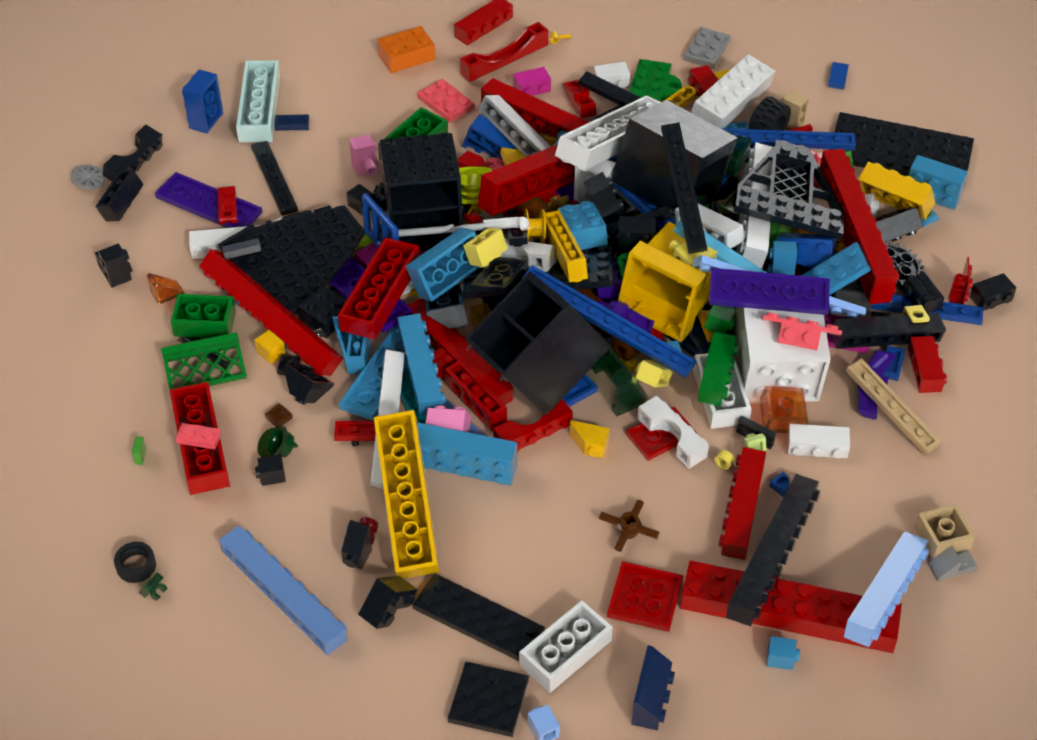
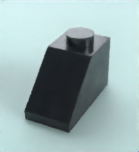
M350 520L341 550L342 561L348 567L362 569L372 552L370 526Z

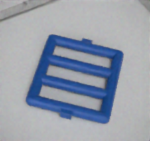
M364 193L362 195L363 208L361 211L364 230L367 236L379 248L385 237L389 238L390 229L391 239L399 241L398 227L370 195ZM370 208L372 209L373 230L371 229ZM380 219L382 224V241L380 240Z

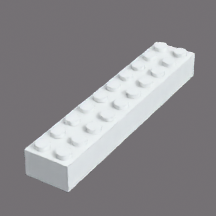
M644 96L560 136L555 156L565 163L576 166L579 170L586 171L619 154L631 117L661 102L649 96Z
M755 143L754 148H750L748 154L749 161L748 163L745 162L742 180L773 147ZM769 161L758 172L759 174L768 176ZM750 181L746 185L753 189L767 191V185ZM740 213L738 223L743 225L744 241L737 245L735 252L762 269L768 253L770 221Z

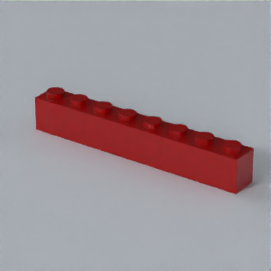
M421 298L408 305L413 309L414 314L420 313L421 320H425L427 327L425 335L429 334L430 344L435 350L442 348L454 358L455 363L461 360L504 405L513 401L514 388L512 384L504 379L500 381L499 379L502 377L500 372H497L473 349L474 347L469 351L467 350L470 344L465 340V336H461L456 329H449L427 316L424 299Z

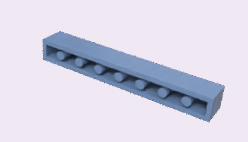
M237 526L219 539L222 552L327 656L347 641V628L341 620L337 621L330 609L323 607L314 594L310 595L303 583L296 581L287 568H282L274 555L270 556L263 544L257 543L248 530L244 531L240 526Z

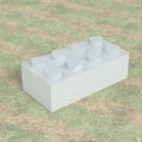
M708 353L694 356V360L697 362L693 367V372L698 388H700ZM736 361L734 370L729 371V373H732L730 385L726 384V387L729 388L727 399L722 400L721 406L703 403L711 429L737 426L741 415L750 419L751 406Z
M581 600L519 652V666L545 690L551 693L612 641L613 627Z

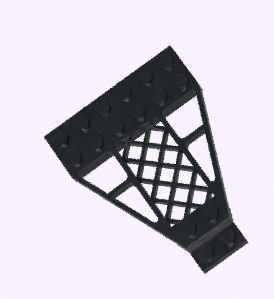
M776 140L771 151L737 186L733 199L734 212L842 239L844 234V211L813 154L810 152V148L803 145H795L784 140ZM769 161L768 176L759 174L758 172ZM814 176L822 190L813 187ZM750 181L767 185V191L753 189L746 185ZM813 197L828 201L832 209L813 204Z

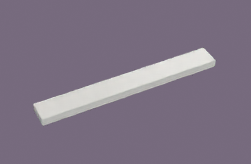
M385 350L378 416L399 413L405 353ZM375 434L370 486L384 489Z

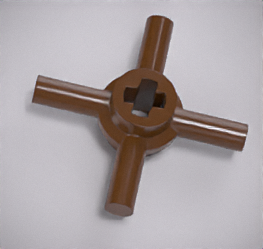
M637 500L632 511L624 513L620 518L604 512L600 513L599 520L617 525L620 537L614 549L618 552L623 550L627 539L635 538L638 533L654 539L659 537L660 531L642 526L638 517L644 505L642 500Z

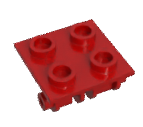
M967 257L963 274L958 273L954 276L948 297L950 303H961L964 305L965 302H968V289H972L973 278H970L972 265H969V257Z

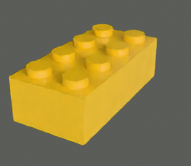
M868 162L858 178L861 191L865 194L873 193L876 200L896 209L917 207L920 219L926 220L935 205L933 189L929 184L917 182L910 176L900 175L893 169H885L878 163Z

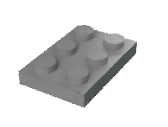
M701 27L685 53L684 61L702 66L708 65L710 68L715 69L731 40V35Z

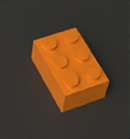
M422 26L377 39L378 55L390 73L435 60V44Z

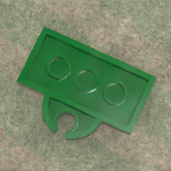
M639 59L629 92L641 98L649 96L661 102L682 89V83L679 78L670 74L672 63Z

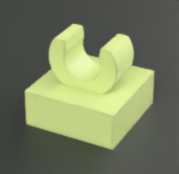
M754 433L748 434L744 438V445L746 448L766 451V437L763 433L758 435Z

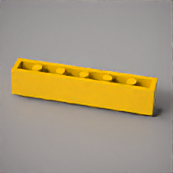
M559 210L545 213L546 238L550 245H555L556 257L568 281L580 282L583 279H588L586 258Z

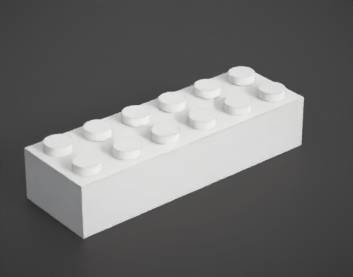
M748 54L694 102L691 113L719 128H725L770 87L776 71Z

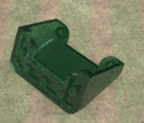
M610 347L591 369H593L595 374L604 371L616 386V402L612 405V411L616 416H619L646 402V391Z

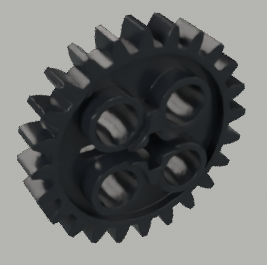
M890 241L886 245L888 254L893 259L894 268L899 273V280L896 282L895 287L900 291L904 287L907 277L925 272L922 270L924 265L920 264L921 259H916L917 254H911L912 249L907 251L905 245L900 247L898 242L896 245H893L892 241Z

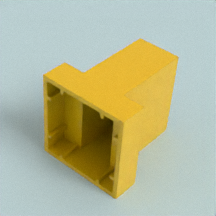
M668 222L648 244L640 241L629 252L618 301L627 303L630 309L650 320H654V329L682 342L689 332L692 331L697 314L709 302L711 272L699 271L673 257L674 252L669 249L670 243L675 239L680 243L686 241L673 232L676 225Z

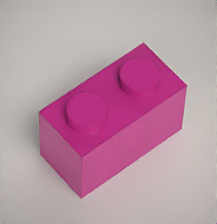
M545 67L513 74V87L531 96L550 92L551 77Z

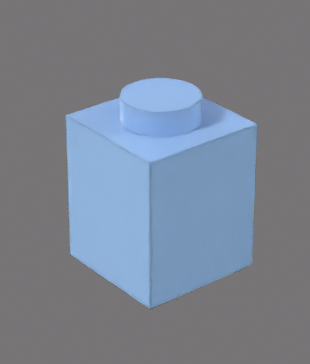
M548 704L543 707H535L528 713V726L536 740H554L560 737V725Z

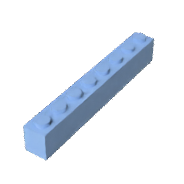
M904 531L849 617L844 638L867 647L871 645L873 640H878L881 629L886 627L889 616L892 617L896 605H899L903 593L907 592L909 583L913 582L916 571L919 572L922 562L927 559L929 549L926 548L928 540Z

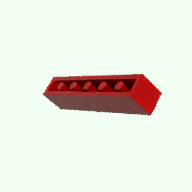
M743 447L741 455L737 454L735 466L739 468L733 472L732 482H735V486L731 485L729 498H732V501H727L725 511L729 516L723 520L722 530H725V535L720 534L718 545L722 547V556L746 560L767 451Z

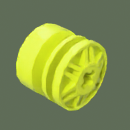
M487 167L459 168L461 185H464L461 186L462 203L477 205L481 176L492 171V169Z

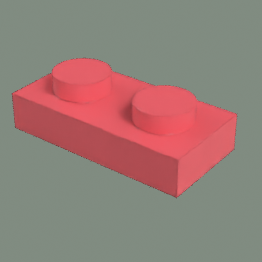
M182 423L176 436V442L178 444L216 449L221 436V429Z

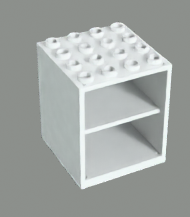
M736 307L734 317L736 322L733 332L734 336H737L736 344H739L736 356L737 366L749 403L819 401L830 363L827 333L821 332L817 351L777 343L781 324L764 321L762 316H767V312L779 314L781 319H787V316L799 318L798 322L806 323L807 320L818 322V326L825 327L824 315Z

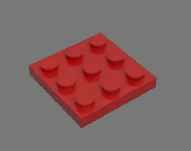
M622 561L608 608L607 618L670 632L684 575Z

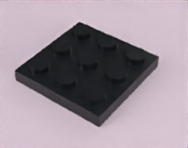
M465 662L448 715V723L513 737L528 686L529 675Z

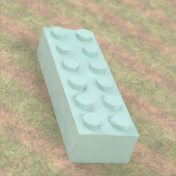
M279 60L245 61L236 125L239 142H273L281 77Z

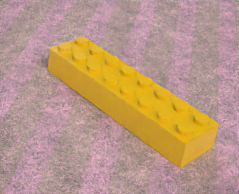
M410 410L374 417L395 573L403 579L439 573V560L415 411Z

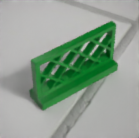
M237 332L161 348L169 389H175L172 382L176 377L185 381L181 387L190 386L187 385L188 383L191 385L199 384L191 381L195 373L204 377L200 383L208 382L209 386L247 378ZM236 348L237 355L234 359L225 355L229 349ZM210 353L219 355L215 363L206 359ZM191 357L200 359L196 367L187 363ZM222 358L231 362L226 370L217 366ZM178 361L181 365L177 371L169 368L168 362ZM203 362L212 366L207 374L198 370ZM233 365L241 368L242 374L233 375L229 371ZM184 366L193 370L188 378L179 374ZM214 369L223 373L219 379L210 377Z

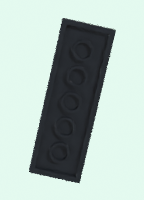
M435 573L412 604L414 610L519 661V652L545 631V626Z

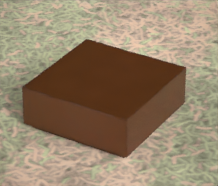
M279 403L265 413V418L275 427H280L290 421L293 415Z

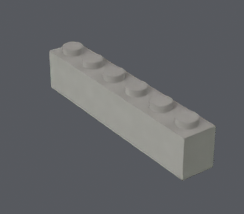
M485 95L478 110L525 157L551 147L499 95Z

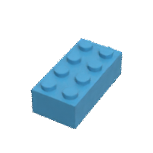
M461 227L405 266L419 298L432 302L480 268L479 266L470 265L463 245L476 237L474 230Z

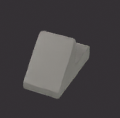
M950 546L929 562V566L937 581L974 572L977 569V565L969 550L956 553L953 546Z

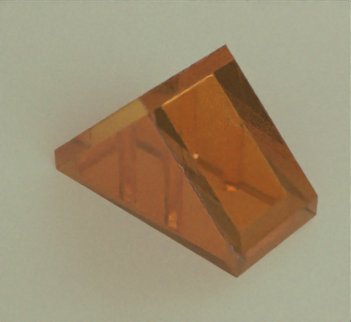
M151 273L147 275L151 294L158 305L177 298L178 294L185 293L175 280Z

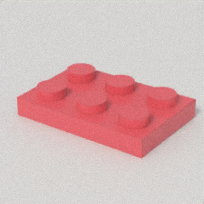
M444 79L417 93L418 99L442 118L448 120L449 123L475 108L474 102Z

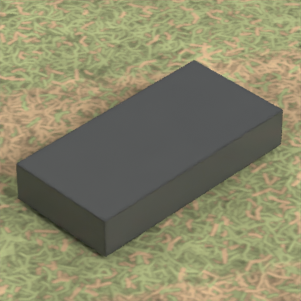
M259 238L222 246L225 259L261 251Z

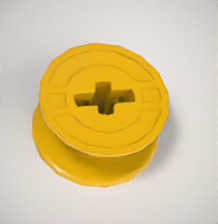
M525 209L523 217L529 220V227L526 229L528 240L529 236H539L540 243L545 244L546 216L544 209L541 210L540 218L530 219L528 211Z

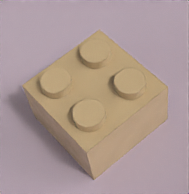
M957 504L918 514L914 529L919 537L928 540L926 548L929 549L928 554L932 560L950 546L954 547L956 553L971 550L975 535Z

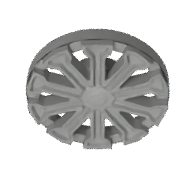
M91 164L79 165L72 171V182L81 189L96 190L102 187L105 182L103 171L97 166L93 167Z

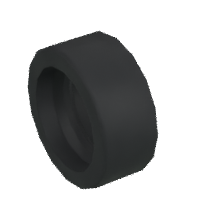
M131 542L123 545L114 557L117 574L128 583L145 581L151 577L156 568L153 550L143 542ZM143 555L147 557V562L138 569L130 570L123 567V563L131 556Z

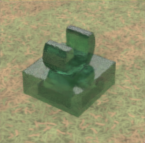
M157 572L138 593L144 598L150 594L152 599L157 601L161 596L156 593V589H160L163 593L168 589L165 584L159 583L164 577Z

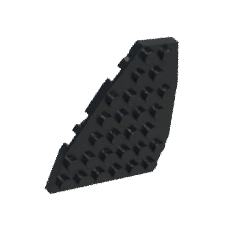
M345 205L335 208H322L320 212L311 213V210L284 216L282 217L283 220L275 222L271 220L265 221L266 224L256 227L255 225H250L219 243L218 247L223 253L222 246L259 238L261 251L230 258V260L292 314L296 315L298 314L297 306L321 286L327 287L342 270L365 235V230Z

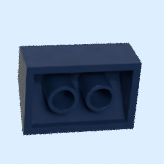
M650 645L647 646L634 699L631 725L658 731L659 723H664L666 710L663 709L664 703H669L671 691L667 690L668 684L673 685L675 672L671 671L672 662Z

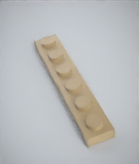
M862 358L847 367L846 372L924 455L940 445L941 441Z

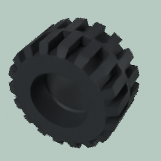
M772 96L766 97L753 111L748 129L784 131L790 120L791 108Z

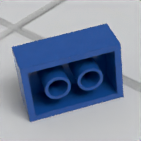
M199 69L183 87L182 95L189 129L207 134L222 116L223 107L217 74Z

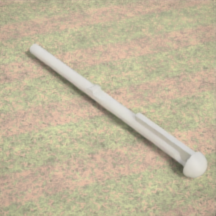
M521 216L483 220L484 223L465 224L456 227L450 224L438 227L399 229V237L454 233L461 227L474 231L486 230L487 228H520L522 231H525L529 227V220Z

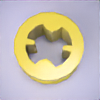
M721 450L714 458V461L719 468L728 470L735 462V459L730 452Z

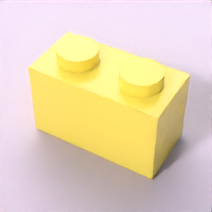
M487 228L463 245L470 265L481 268L489 265L490 261L500 257L508 249L502 230L497 228Z
M654 359L642 360L636 368L637 375L635 378L655 388L668 386L674 371Z

